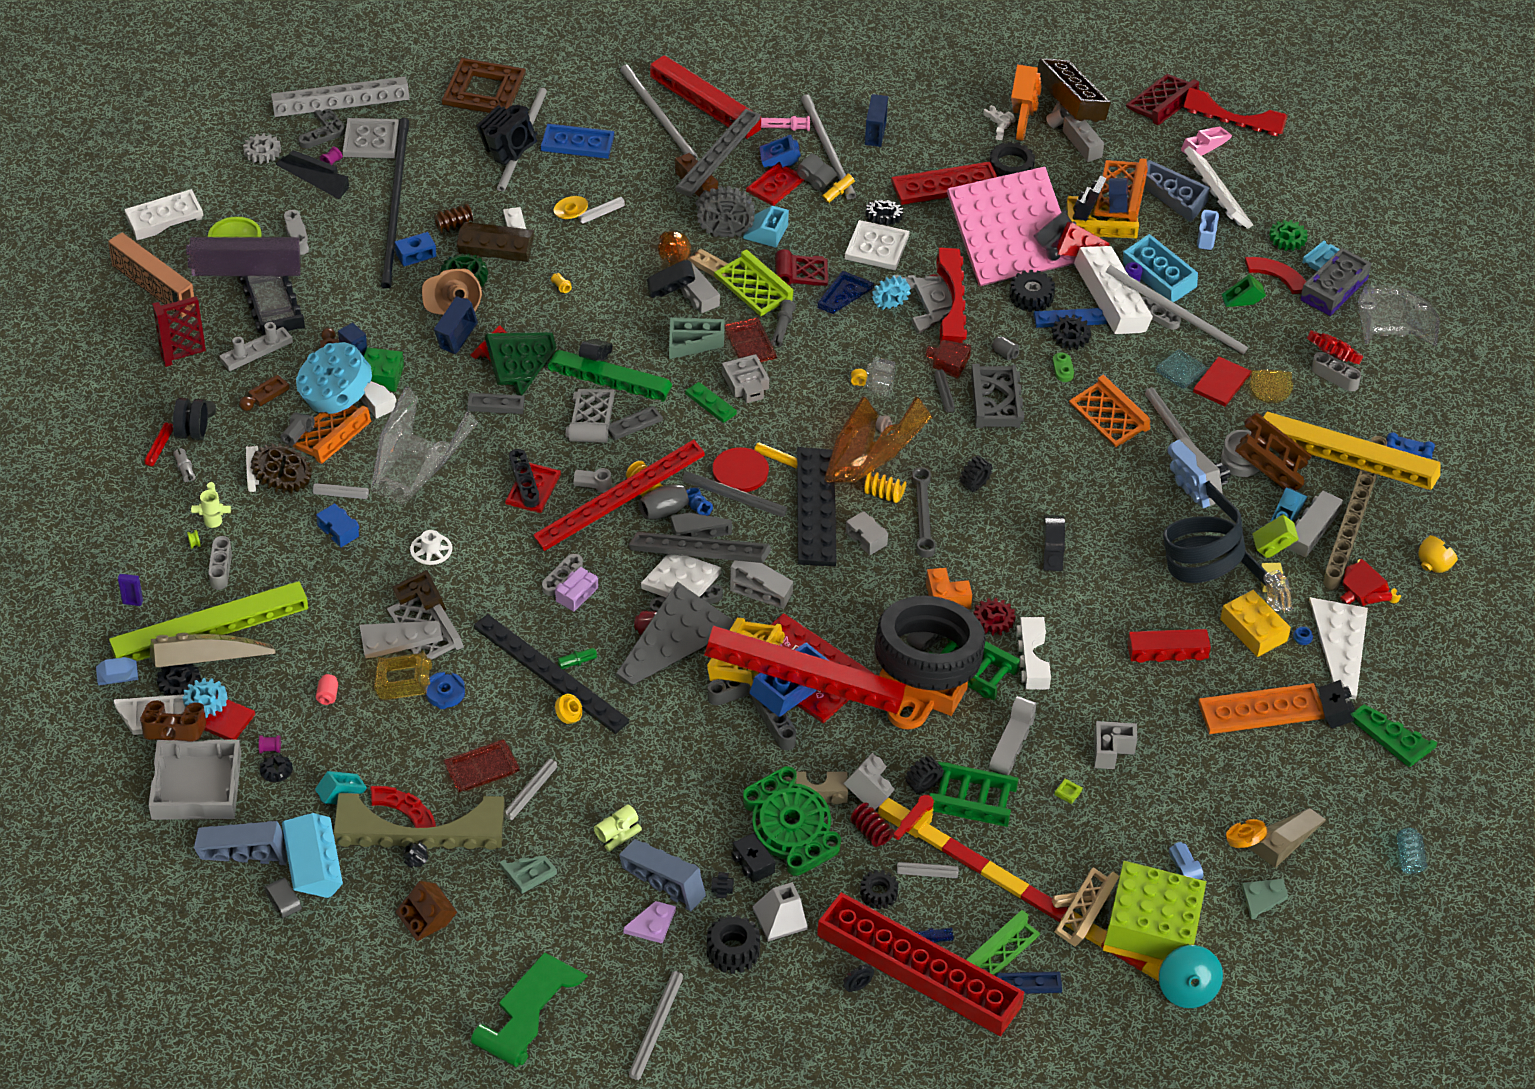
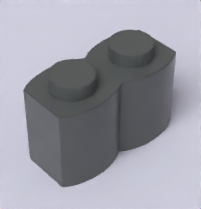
M812 153L799 164L796 170L800 178L810 182L814 189L822 192L838 175L832 167L824 164L818 156Z

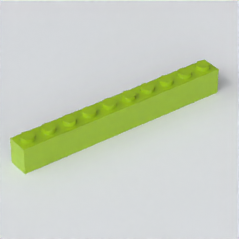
M300 581L110 638L111 651L114 658L127 657L137 662L150 658L151 639H156L159 635H167L168 637L176 636L178 633H188V635H225L307 610V597Z

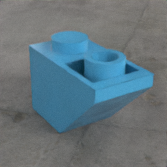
M1286 487L1271 521L1282 514L1291 521H1294L1301 512L1308 496Z

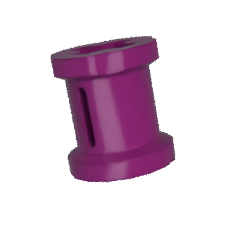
M335 146L331 147L328 153L320 156L321 161L331 165L343 158L341 151Z
M260 735L259 753L263 754L264 751L280 753L281 736L263 737V735Z

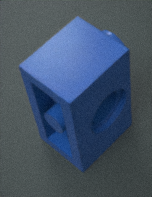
M428 232L395 241L396 255L403 267L436 257V245Z

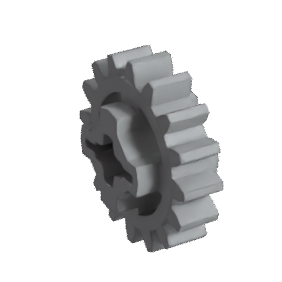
M265 133L262 136L256 134V137L250 136V140H245L243 145L244 156L247 157V160L253 159V163L257 161L260 164L263 161L269 163L270 159L275 161V157H279V153H281L280 141H277V137L272 138L271 134L265 136Z

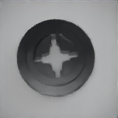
M272 754L270 758L265 757L264 762L260 763V774L269 782H281L287 779L293 771L292 762H290L288 757H283L282 754L279 756ZM274 763L279 767L278 772L273 767Z
M868 964L859 965L856 969L853 968V971L847 973V977L844 978L843 987L848 992L861 990L871 981L874 969Z

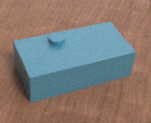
M1150 234L1123 251V265L1126 266L1131 262L1140 264L1143 268L1141 280L1172 302L1177 301L1197 287L1198 272Z

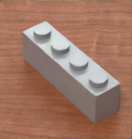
M1322 491L1319 496H1315L1311 507H1307L1302 519H1298L1295 523L1299 540L1286 548L1306 558L1340 513L1343 500L1325 491Z

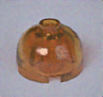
M669 231L660 235L659 239L662 240L661 244H658V251L662 260L666 258L669 261L668 256L673 255L677 259L676 261H669L671 263L668 265L669 267L689 258L691 243L685 234L679 231Z

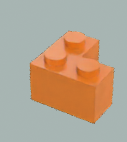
M946 568L927 569L926 587L929 596L948 599L967 609H971L972 591L969 580L950 582Z

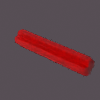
M167 422L163 424L144 459L145 465L154 466L173 431V424Z

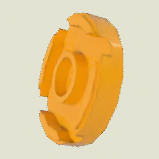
M1250 819L1246 821V824L1241 825V823L1233 825L1226 833L1227 842L1231 847L1235 848L1249 847L1262 841L1267 836L1268 830L1263 821Z

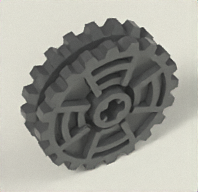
M719 186L716 190L712 188L710 193L705 192L704 197L699 199L698 223H701L702 229L706 228V233H713L714 237L718 235L721 237L741 236L742 232L747 233L748 227L751 228L753 226L754 202H751V196H746V192H740L739 188L731 189V186L726 188Z

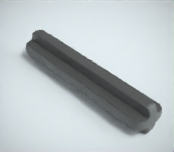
M942 369L936 370L934 376L946 412H954L955 404L945 372Z

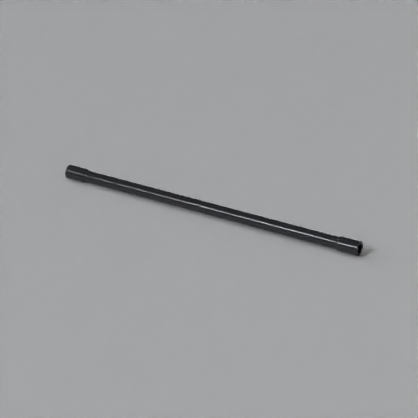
M407 118L399 120V135L384 269L381 279L382 288H391L394 250L406 141L409 131V120Z

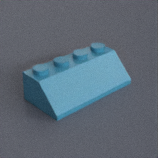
M311 813L283 821L282 828L293 890L326 898L331 897L343 884L331 818Z

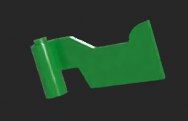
M544 953L499 1002V1006L512 1019L499 1033L484 1024H480L472 1035L471 1043L514 1067H518L519 1064L523 1065L528 1058L527 1046L538 1034L540 1010L561 986H577L588 975Z

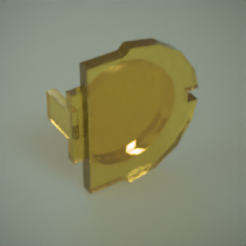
M1261 369L1251 371V391L1262 402L1270 403V401H1273L1274 403H1281L1292 393L1294 385L1292 382V372Z

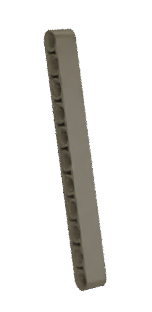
M1374 436L1370 440V442L1387 446V441L1384 437ZM1360 469L1325 571L1323 584L1328 589H1337L1341 584L1378 474Z

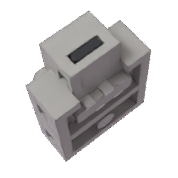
M756 354L722 363V375L735 398L743 396L746 403L764 399V390L769 389V377Z

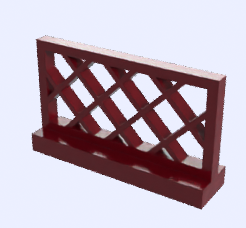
M1166 74L1128 102L1126 107L1138 114L1153 119V123L1159 126L1184 107L1189 88L1199 90V81L1193 79L1191 82ZM1167 80L1172 81L1171 83H1164ZM1156 88H1163V90L1154 91ZM1145 96H1153V98L1144 99Z
M197 296L162 306L159 302L152 303L160 355L165 367L173 365L172 360L206 351ZM194 304L190 311L185 309L187 305ZM175 309L176 311L172 316L167 314V311ZM181 312L186 314L182 320L177 318ZM191 317H194L196 320L192 324L187 322ZM173 322L179 323L174 329L169 327ZM183 326L189 327L184 333L179 331ZM193 330H196L198 333L194 337L189 335ZM175 335L181 336L176 342L171 340ZM185 339H188L190 342L186 346L181 344ZM195 343L201 345V347L196 349L191 348ZM177 348L183 349L180 353L173 354Z

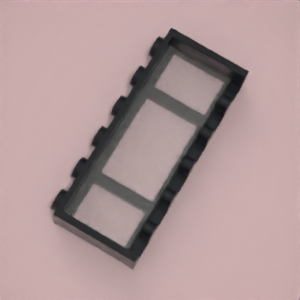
M279 245L274 246L275 258L283 260V258H281L280 255H277L276 247H279ZM270 247L271 255H265V257H262V260L273 258L272 247ZM264 248L265 254H269V248ZM259 249V260H261L260 254H263V249ZM240 253V255H237V260H239V258H242V253ZM244 253V258L255 260V257H252V255ZM235 262L237 273L241 272L239 274L240 283L245 284L243 285L244 294L249 296L247 297L248 306L253 308L251 309L253 320L257 319L255 321L257 332L261 331L262 336L266 335L264 325L268 322H273L276 325V330L284 327L286 331L305 328L304 316L301 314L300 305H297L296 294L293 293L292 283L289 281L284 262Z

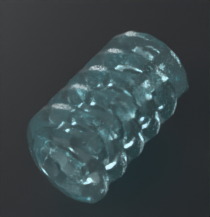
M1410 827L1400 830L1396 838L1398 841L1401 870L1407 874L1426 870L1428 864L1426 862L1423 835Z

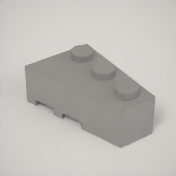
M734 560L731 565L730 591L782 609L785 608L793 594L792 580L762 563Z

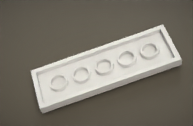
M1188 146L1184 150L1188 155L1186 159L1190 164L1196 166L1194 170L1198 175L1203 176L1202 181L1205 185L1211 187L1209 191L1212 195L1219 198L1217 202L1220 206L1227 209L1225 212L1231 220L1234 219L1240 227L1242 225L1247 229L1252 227L1253 223L1207 160Z

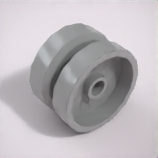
M1249 430L1233 431L1226 436L1221 463L1228 466L1232 475L1249 477L1259 472L1258 468L1235 451L1236 446L1241 443L1240 439L1247 434L1251 435Z

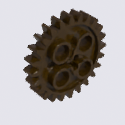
M271 443L270 447L266 444L263 448L259 447L252 457L250 467L253 469L252 474L257 475L256 480H262L261 485L267 484V489L274 487L275 492L281 489L283 494L285 490L292 494L293 489L296 492H299L300 488L304 489L312 476V468L309 467L311 463L306 462L307 457H301V451L296 453L295 447L289 449L288 445L282 447L281 443L278 446ZM285 458L282 474L279 479L278 473L281 467L282 459Z

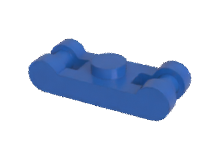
M1392 432L1387 435V447L1432 460V452L1435 448L1433 442L1427 441L1423 443L1398 437L1396 433Z

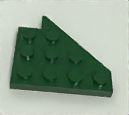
M553 332L487 333L484 337L497 385H514L516 394L520 396L524 394L557 348Z

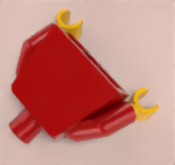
M1359 559L1357 563L1346 567L1343 576V586L1347 592L1340 597L1345 604L1350 605L1355 599L1362 606L1390 601L1391 603L1399 602L1401 595H1396L1397 590L1393 588L1390 592L1388 582L1363 559Z

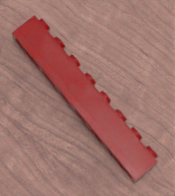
M665 55L650 64L651 78L727 127H730L741 113L748 109ZM761 116L760 120L744 138L748 139L761 130Z

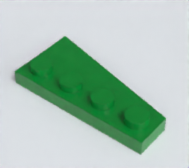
M1365 704L1353 712L1355 720L1353 722L1409 768L1437 746L1438 742L1432 739L1430 741L1426 740L1419 732H1411L1405 729L1403 724L1388 720L1386 715Z

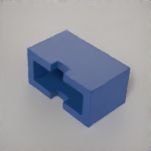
M335 503L316 514L318 527L326 534L331 533L333 535L331 539L339 547H343L359 537V524L357 521L351 519L343 508L340 509Z

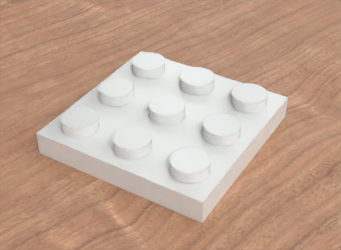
M859 220L846 250L845 259L896 271L910 231Z
M667 554L641 582V589L667 597L674 585L679 582L700 597L721 574V567L689 556Z

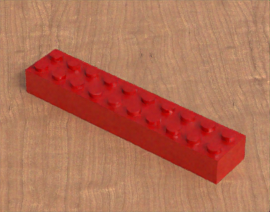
M842 892L818 921L817 936L1000 1037L1023 1005L1024 991Z

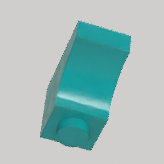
M327 771L315 788V791L323 803L337 804L339 793L361 794L365 792L367 787L358 774Z

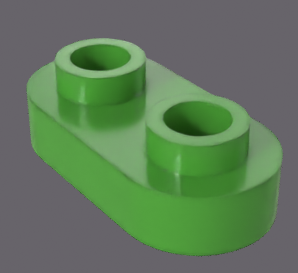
M1066 353L1055 354L1052 363L1056 378L1061 382L1071 381L1074 378L1071 357Z

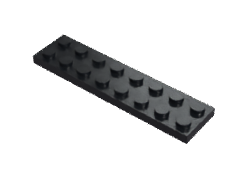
M797 447V564L836 566L834 450Z

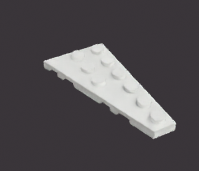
M1310 597L1309 603L1313 611V617L1317 625L1332 682L1341 680L1344 686H1348L1351 691L1352 697L1350 699L1356 700L1368 608Z

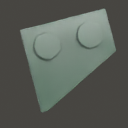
M546 856L520 858L519 862L506 863V860L500 862V868L521 894L557 875V869Z
M1283 879L1242 883V890L1251 919L1257 918L1262 912L1269 911L1274 905L1280 904L1288 898Z

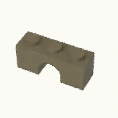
M796 772V784L812 788L825 799L826 803L836 805L847 803L848 788L843 784L847 780V772H827L826 781L820 785L811 784L807 780L806 772ZM790 777L785 778V781L792 780Z

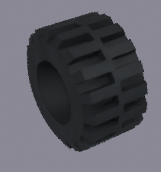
M727 915V918L721 917L718 918V922L714 921L712 923V927H709L707 934V957H709L711 964L714 963L716 969L722 967V972L726 973L727 970H731V974H735V970H739L742 973L745 967L749 970L752 968V963L756 964L757 957L759 958L760 935L759 929L755 928L753 921L749 923L748 918L744 917L742 919L740 915H736V917ZM729 940H737L743 943V945L729 947L723 943Z

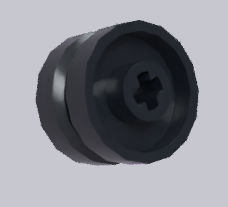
M177 398L173 413V432L175 438L187 439L190 434L192 439L203 440L208 424L207 401L205 399H194L191 403L189 398Z

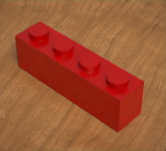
M1207 629L1129 632L1127 642L1130 661H1137L1139 663L1155 660L1158 662L1165 660L1183 661L1185 659L1204 660L1209 658L1211 648Z

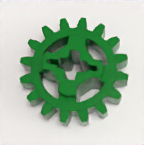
M1283 220V223L1277 221L1276 225H1272L1269 233V240L1273 241V245H1278V249L1283 247L1285 251L1288 248L1294 251V248L1299 250L1301 246H1305L1308 237L1307 230H1304V225L1299 226V222L1293 223L1292 220L1289 222Z

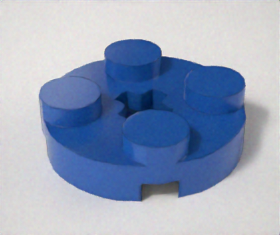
M440 672L432 675L427 680L425 696L430 704L437 706L439 709H446L462 701L465 697V685L463 679L457 674L445 675V672ZM442 688H444V689H448V688H449V690H448L447 692H442L441 689H442Z

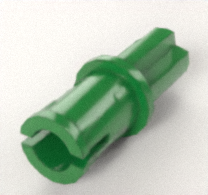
M595 648L578 653L574 651L570 655L558 657L557 662L561 669L575 665L580 666L582 662L597 658V652Z

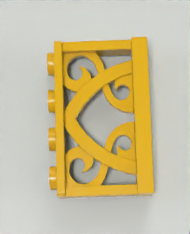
M1079 196L1067 197V216L1072 222L1075 221L1077 226L1082 227L1097 237H1138V218L1137 222L1126 221L1129 218L1115 217L1107 221H1099L1091 217L1094 215L1096 203L1087 221L1073 220L1075 214L1073 210H1076L1073 207ZM1104 205L1100 208V210L1103 211L1109 209L1107 205Z
M737 617L730 628V631L779 646L783 643L785 637L781 624L774 626L745 622V618ZM711 658L707 664L710 681L722 679L749 683L752 686L754 677L760 673L750 669L746 671L747 668Z

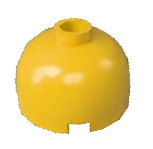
M1431 535L1422 542L1418 551L1422 568L1428 572L1433 571L1435 573L1448 571L1458 560L1457 555L1450 547L1447 550L1443 546L1445 542Z

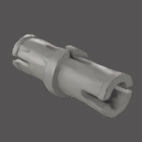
M179 448L180 455L178 450H175L173 453L177 461V468L181 471L184 482H189L188 476L193 481L195 480V474L192 470V463L187 458L185 450Z

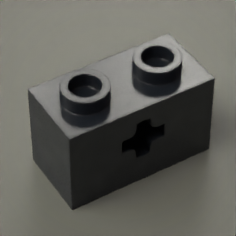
M1338 680L1318 688L1325 718L1332 729L1355 721L1353 716L1355 707L1353 702L1349 700L1352 694L1348 686H1344L1342 681Z
M755 833L733 842L731 856L735 863L739 862L742 866V872L746 878H750L755 883L775 873V861Z

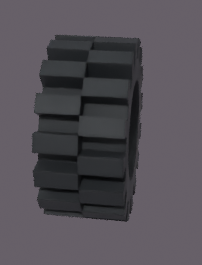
M976 456L971 461L969 460L967 462L968 465L964 466V471L961 472L962 475L959 478V482L972 492L979 490L983 484L985 485L987 483L986 480L990 478L989 475L992 474V464L981 456Z
M926 756L925 759L922 757L919 762L916 761L915 765L910 767V771H907L905 782L916 794L921 795L926 790H930L932 786H936L935 783L941 780L940 777L943 776L944 770L932 756Z
M874 870V874L870 871L867 876L864 875L863 880H861L860 895L862 901L865 900L864 903L866 905L870 903V907L873 909L875 905L877 909H881V906H884V909H886L888 904L890 906L894 904L898 896V881H896L895 876L891 877L892 873L888 872L886 875L885 870H881V873H878V870ZM876 885H881L887 889V892L878 894L871 889Z

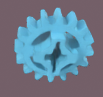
M895 275L891 279L886 277L884 282L879 281L880 285L875 286L876 290L872 291V298L877 307H881L882 310L886 307L891 309L894 306L895 308L899 304L903 305V300H908L907 295L911 294L909 291L911 288L906 279H902L901 276L897 277V279Z
M205 678L200 683L195 680V685L189 684L188 690H184V696H182L185 708L190 703H202L206 718H208L210 713L215 716V711L222 712V706H226V700H228L225 686H221L220 681L214 683L212 678L209 682H206Z

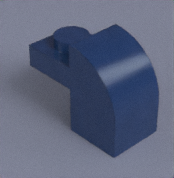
M1128 178L1109 179L1110 213L1128 212Z

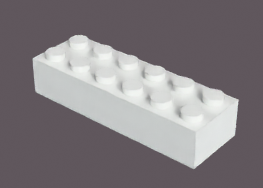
M1111 246L1080 247L1074 264L1099 308L1103 311V315L1114 334L1146 332L1153 316L1139 292L1106 273L1109 265H1112L1127 274Z

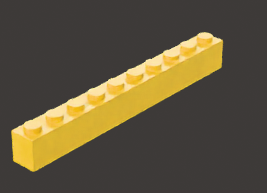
M1266 412L1264 415L1267 421L1311 455L1432 490L1440 477V462L1271 412Z

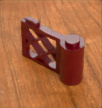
M782 249L775 254V274L788 285L797 283L828 286V260L823 256L792 255L789 250ZM796 262H803L806 265L801 267ZM814 264H823V267L819 269ZM811 268L814 272L810 274L806 269ZM799 273H802V274H803L804 276H806V277H805V278H801V277H797V275H798ZM819 274L824 280L816 279L815 276Z

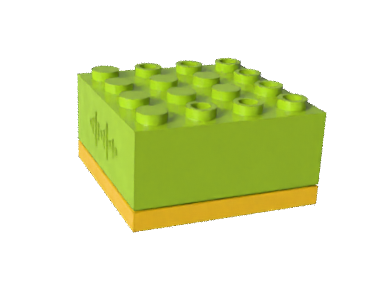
M1123 861L1103 951L1161 965L1167 955L1173 950L1186 945H1194L1207 881Z

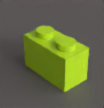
M1284 514L1252 533L1257 551L1266 558L1274 556L1299 540L1294 522Z

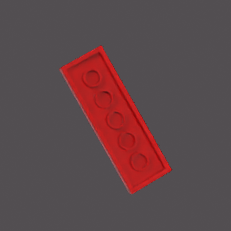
M991 162L896 176L892 177L891 183L900 204L903 205L947 198L948 188L997 178Z

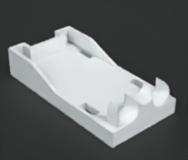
M192 189L127 208L125 209V214L136 240L155 236L175 224L195 218L196 221L202 220L203 211Z

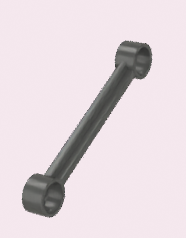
M918 467L912 472V483L916 486L920 537L917 541L916 552L919 556L928 558L935 554L936 543L931 538L927 488L930 484L931 472L927 468ZM917 475H923V476H925V477H927V478H926V479H918V478H916L915 476H917ZM928 545L932 548L929 550H924L920 548V546Z

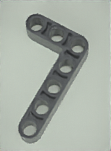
M716 679L708 684V701L712 705H721L749 695L778 746L783 750H791L795 747L796 729L787 714L784 713L778 717L750 694L752 686L749 683Z

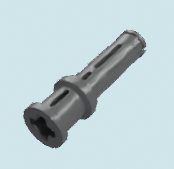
M785 299L781 301V310L777 313L778 322L771 340L772 346H776L777 342V347L782 346L787 326L792 321V313L796 309V304L791 300Z

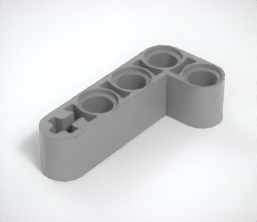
M1016 697L1012 706L1011 718L991 758L989 770L1004 775L1010 774L1016 761V755H1019L1022 749V742L1026 740L1030 732L1029 727L1033 725L1036 702Z

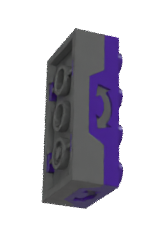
M1341 248L1303 285L1301 301L1331 316L1368 280L1372 263Z

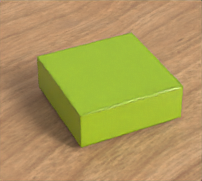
M1064 779L1054 795L1072 804L1083 788Z

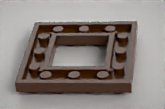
M461 58L442 98V105L490 113L497 105L507 109L513 104L525 77L526 69ZM476 76L502 81L496 97L467 93L466 90L472 77Z

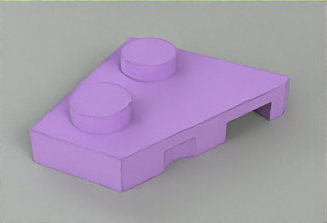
M655 901L624 927V933L663 944L676 911V906Z

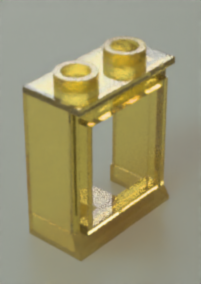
M424 651L422 653L390 658L378 657L374 688L379 698L395 699L427 694V686L430 685L429 670L432 669L430 658H427ZM415 668L414 679L388 682L387 672Z

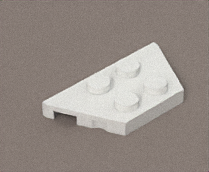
M184 695L114 700L116 710L133 735L143 734L140 718L146 705L151 701H162L165 705L166 713L183 714L185 710L182 698Z

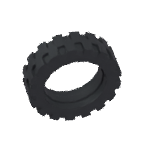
M1012 142L1001 143L999 146L996 145L994 150H991L989 162H991L996 175L1001 177L1034 169L1035 154H1032L1033 151L1028 149L1026 145H1020L1017 142L1016 144ZM1014 155L1022 158L1026 163L1018 167H1009L999 162V159L1003 156Z

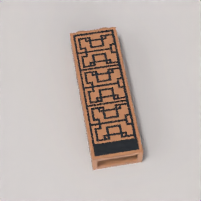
M120 233L108 241L112 266L164 305L194 297L191 282L124 233ZM194 304L187 305L185 309L190 311ZM181 312L179 316L183 318L186 314Z

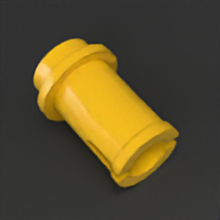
M560 273L552 275L551 282L558 287L561 293H568L571 290L572 286L569 280H565Z

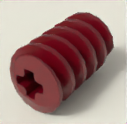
M862 803L852 812L850 817L851 823L866 836L868 841H871L873 846L878 847L886 844L894 836L895 830L890 828L888 823H884L885 820L883 818H879V813L874 812L873 807H868L869 803Z

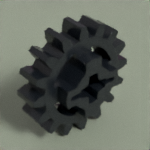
M874 200V203L869 202V205H866L865 217H868V220H873L872 223L879 225H895V222L900 223V220L903 218V208H901V205H896V202L889 200L886 202Z
M1065 315V319L1059 317V321L1054 322L1052 338L1056 339V344H1062L1061 348L1068 346V350H1071L1072 347L1078 350V346L1084 347L1085 343H1089V338H1091V326L1087 325L1088 321H1081L1082 317L1080 316L1077 319L1075 315H1072V318Z
M190 663L188 665L168 666L167 668L161 667L162 672L157 673L158 678L156 679L159 691L164 692V696L169 694L171 696L184 695V690H188L189 684L194 686L195 680L200 683L201 675L198 667H194L193 663Z

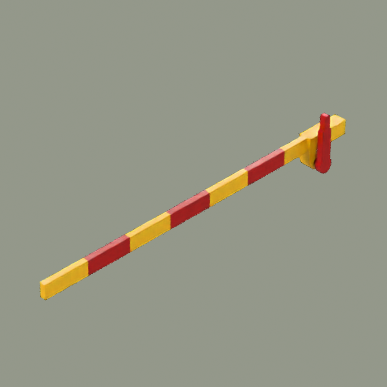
M922 795L911 811L890 798H887L879 806V815L899 827L894 832L896 840H899L906 832L915 838L919 837L1058 922L1062 920L1068 909L1067 907L1055 908L1052 903L1053 898L931 826L934 804L931 796ZM1073 911L1075 919L1082 918L1081 915ZM1092 923L1085 938L1103 948L1107 931ZM1065 924V926L1073 930L1072 924ZM1111 953L1159 981L1161 965Z

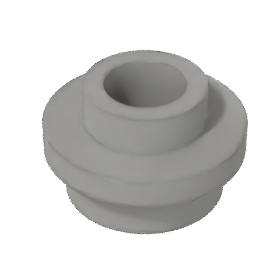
M887 415L879 416L876 421V429L884 434L892 427L891 418Z

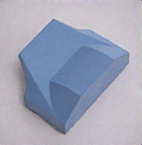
M127 657L107 659L96 666L98 685L138 680L136 660Z

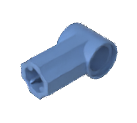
M1179 842L1169 848V854L1176 866L1177 874L1195 879L1203 878L1201 864L1199 861H1194L1186 844Z

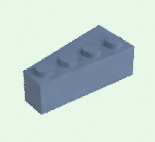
M1149 160L1147 162L1148 172L1144 188L1192 222L1208 202L1209 187Z
M278 821L198 828L194 849L202 860L229 861L230 858H233L238 862L248 863L249 859L261 860L260 863L269 864V861H279V865L287 864L288 857L284 834Z
M636 839L619 854L623 869L644 882L648 880L650 885L659 892L663 889L671 896L670 899L676 903L679 900L685 903V909L690 912L706 896L700 869L695 864L687 863L679 857H674L661 849L658 850L648 843Z

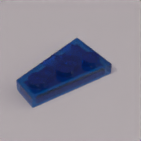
M842 271L819 300L817 308L834 314L872 290L874 283Z

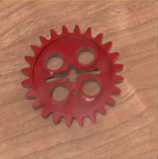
M1310 330L1307 339L1316 344L1320 350L1345 362L1350 361L1360 364L1363 355L1351 348L1346 342L1338 340L1331 335Z

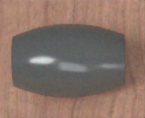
M670 484L656 488L644 495L639 500V508L645 519H661L680 511L688 504L689 498L683 485Z

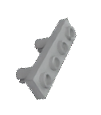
M268 322L264 325L266 333L264 336L244 344L242 337L233 338L234 349L220 355V361L228 371L234 370L293 343L292 336L284 327L276 330V325L273 322Z

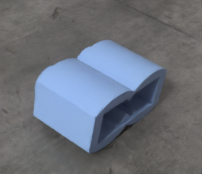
M1204 210L1202 212L1197 246L1200 249L1211 250L1214 247L1219 219L1217 211Z

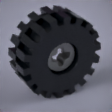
M1025 270L1022 271V274L1017 273L1016 277H1013L1011 281V302L1015 303L1017 308L1021 306L1023 311L1025 309H1028V312H1032V310L1039 311L1040 309L1046 310V306L1049 308L1054 301L1055 282L1052 281V278L1050 276L1047 278L1046 273L1040 274L1041 271L1038 270L1037 272L1029 270L1027 273Z

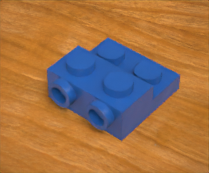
M788 135L760 146L761 161L764 168L774 166L778 162H781L782 167L792 166L798 162L801 154L797 140H793L792 135Z

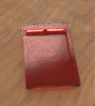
M758 317L724 325L726 334L738 359L755 354L760 362L777 358Z
M504 739L444 760L450 777L459 792L474 789L520 771L517 761L514 759Z

